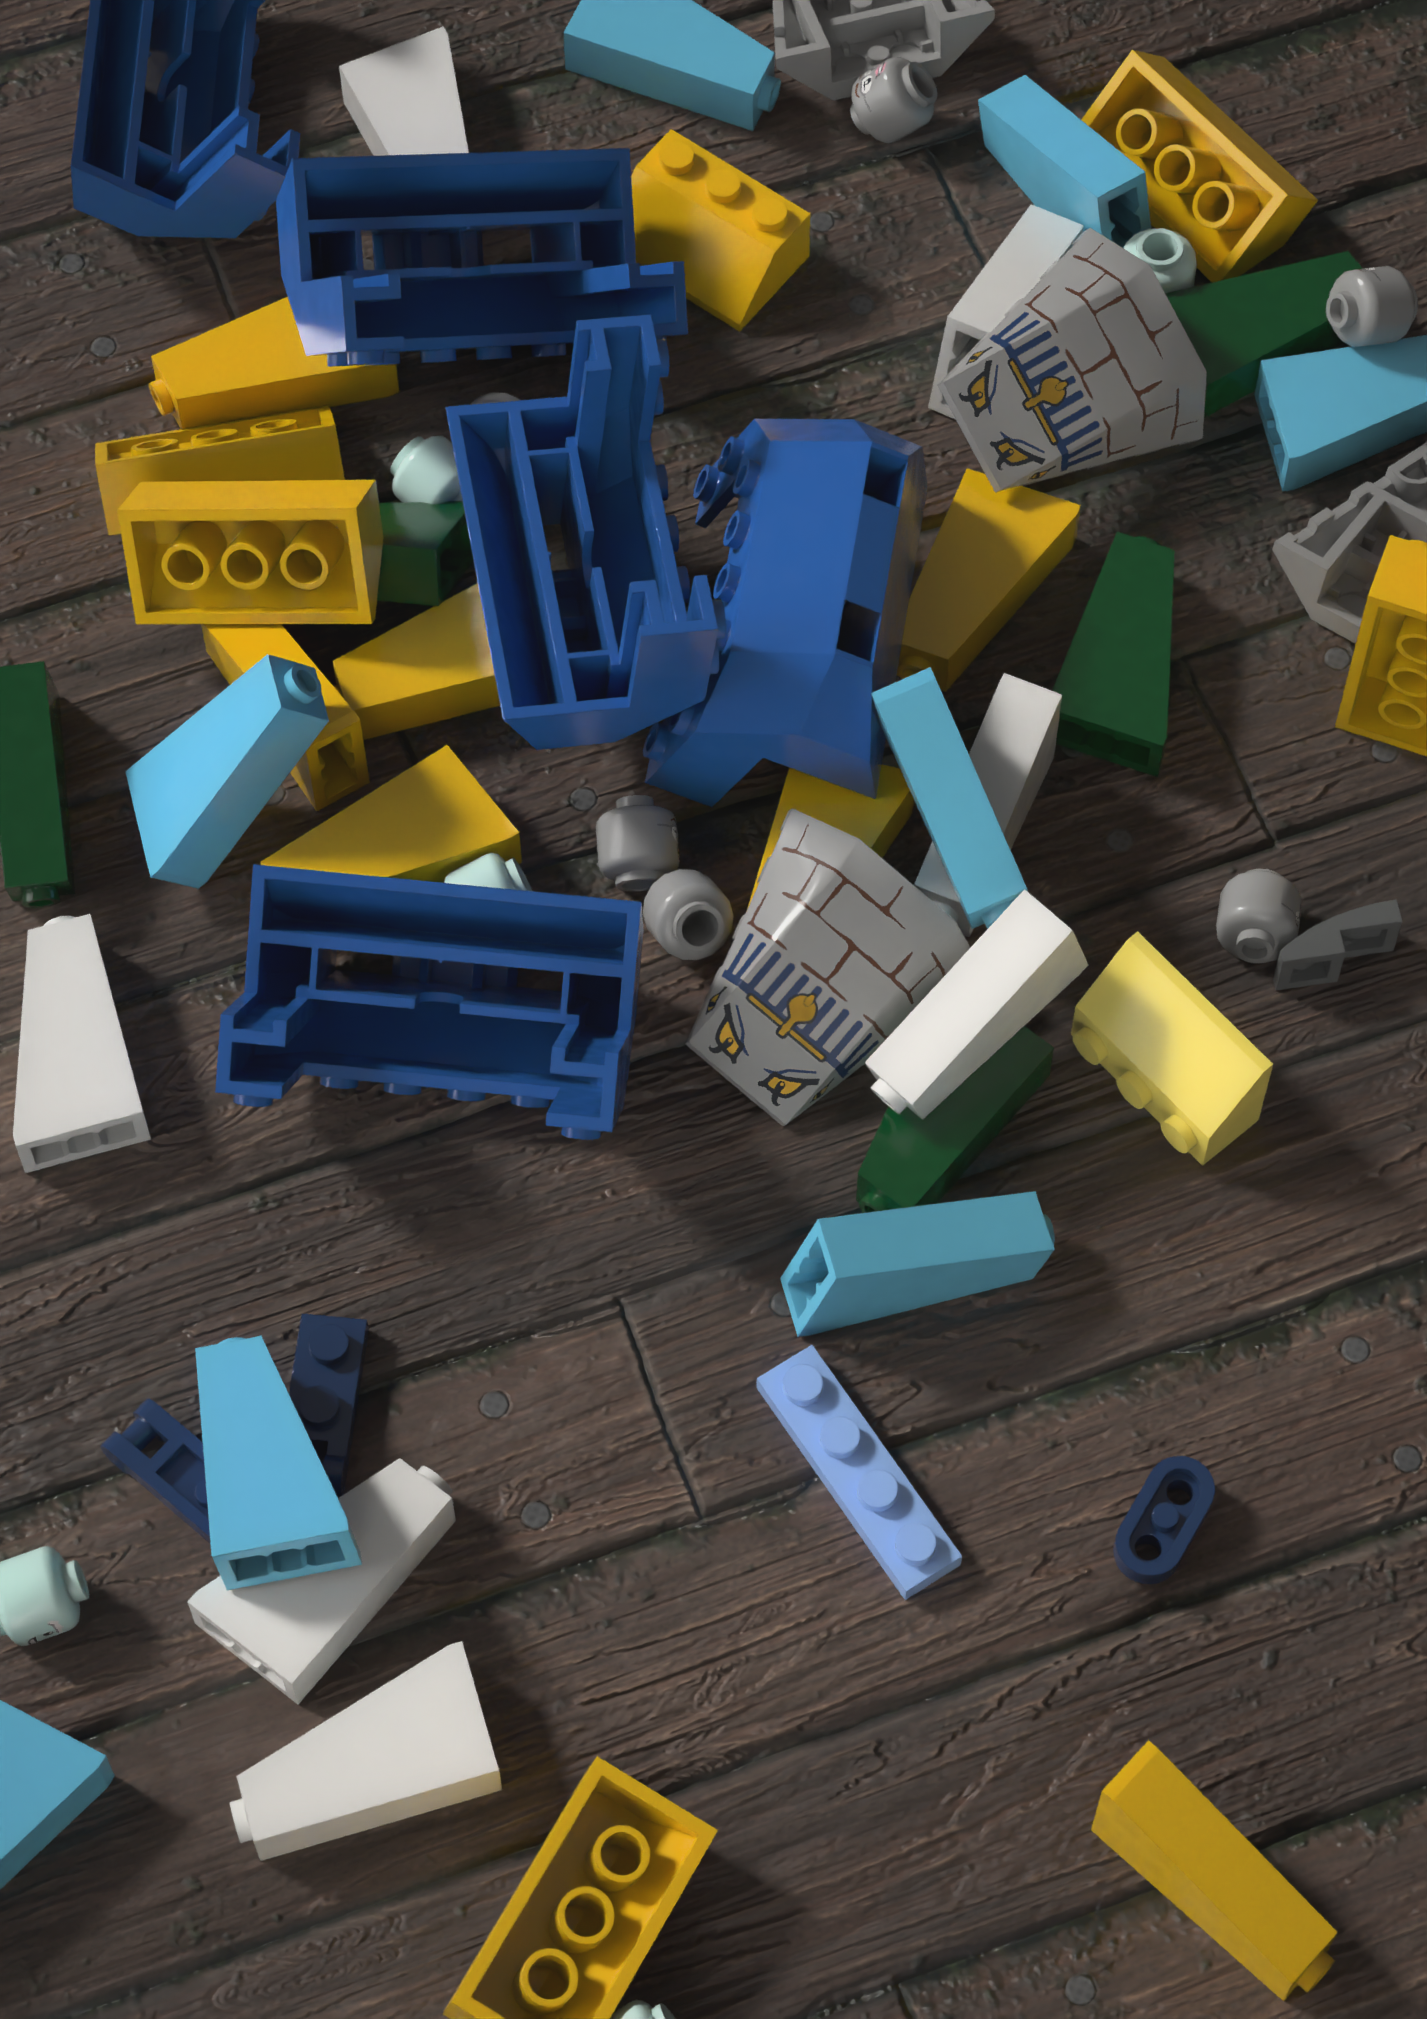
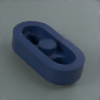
M1173 1456L1159 1462L1151 1471L1121 1523L1115 1538L1113 1548L1115 1562L1120 1571L1129 1579L1141 1584H1156L1165 1581L1177 1570L1207 1517L1215 1495L1214 1479L1210 1471L1201 1462L1186 1456ZM1173 1489H1181L1189 1495L1191 1501L1184 1505H1177L1168 1499L1167 1493ZM1141 1544H1150L1158 1550L1159 1557L1154 1560H1144L1137 1555L1135 1548Z

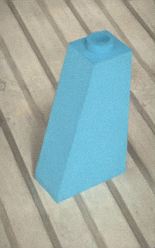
M581 0L563 33L565 70L751 131L754 130L763 110L767 112L772 111L779 95L781 80L774 77L775 52L692 0Z
M1024 75L978 99L984 146L1035 206L1084 225L1083 232L1092 228L1122 248L1136 233L1151 229L1145 171L1029 77Z
M1427 335L1404 338L1393 343L1345 347L1261 360L1254 395L1282 492L1300 488L1427 432Z
M267 654L125 771L151 878L197 889L209 880L329 722L321 692V684L314 667Z
M930 667L871 694L882 730L972 929L982 924H985L988 929L1024 889L1027 892L1028 890Z
M1035 1191L821 1218L814 1224L780 1280L797 1336H810L1031 1280L1055 1250L1054 1228L1050 1218L1042 1213Z
M262 1336L228 1338L215 1345L195 1348L211 1555L226 1589H238L362 1565L361 1552L349 1521Z
M0 1700V1889L106 1790L115 1776L106 1755Z

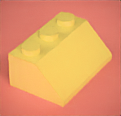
M1137 931L1124 943L1076 1005L1071 1035L1079 1053L1093 1065L1100 1063L1116 1079L1119 1091L1132 1106L1137 1109L1144 1107L1161 1124V1130L1165 1138L1176 1150L1181 1153L1189 1152L1203 1166L1259 1120L1273 1063Z

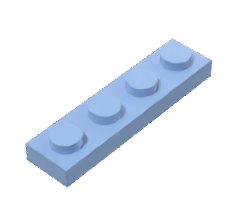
M810 1345L757 1378V1390L904 1600L961 1565L962 1555L813 1345Z

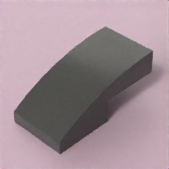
M1397 899L1349 910L1313 926L1293 939L1280 950L1273 977L1275 990L1337 982L1344 958L1393 951L1402 924Z

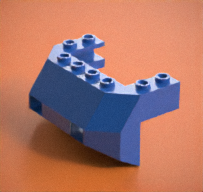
M90 0L71 159L74 209L136 236L236 238L253 221H260L265 216L269 206L276 201L292 158H299L301 135L290 129L263 156L256 153L260 115L248 110V104L255 90V81L251 79L252 61L259 46V36L255 34L257 9L266 0Z
M630 148L292 158L276 198L281 277L306 356L327 355V367L401 364L400 352L420 351L421 363L457 361L456 349L476 348V360L512 358L511 347L531 346V357L567 355L566 344L574 343L577 320L651 314L656 340L665 339L667 342V336L688 334L684 261L644 266L636 263ZM530 229L532 263L484 266L482 231ZM361 236H372L374 270H364Z
M651 314L577 320L567 397L445 407L502 717L510 727L536 750L619 741L704 701L710 674H717L719 671V653L716 639H723L726 634L724 606L721 600H712L707 575L694 576L690 596L686 566L676 565L674 552L679 550L677 519L675 515H666L663 501L668 500L667 472L664 464L655 465L650 442L654 415H661L664 407L660 378L668 377L667 342L665 339L656 340ZM560 524L569 569L551 570L552 554L547 550L543 525ZM685 603H689L688 613H686Z
M753 419L737 438L731 436L727 440L719 459L713 466L707 464L703 467L693 492V497L700 500L695 525L707 528L734 497L739 498L737 511L731 516L723 538L724 546L729 547L727 563L719 572L713 591V597L721 600L724 606L726 634L725 638L716 639L719 653V671L717 674H710L705 700L666 718L662 723L657 722L653 724L649 730L643 748V756L649 759L645 783L713 807L762 758L876 799L886 736L882 730L871 693L896 681L928 489L922 446L855 419Z
M253 864L244 993L220 1016L215 1093L234 1094L233 1102L239 1105L266 1107L273 1105V1098L282 1099L302 1075L320 1076V1084L323 1086L340 1089L358 1087L359 1080L384 1083L383 1090L385 1092L400 1095L421 1094L422 1087L447 1089V1097L461 1101L485 1100L486 1093L511 1095L512 1104L531 1108L549 1106L550 1099H552L553 1102L547 1111L546 1126L562 1127L561 1134L569 1138L583 1140L601 1138V1131H613L624 1108L638 1002L644 932L642 903L638 901ZM337 950L393 955L392 975L336 969ZM518 968L564 972L562 991L517 987Z

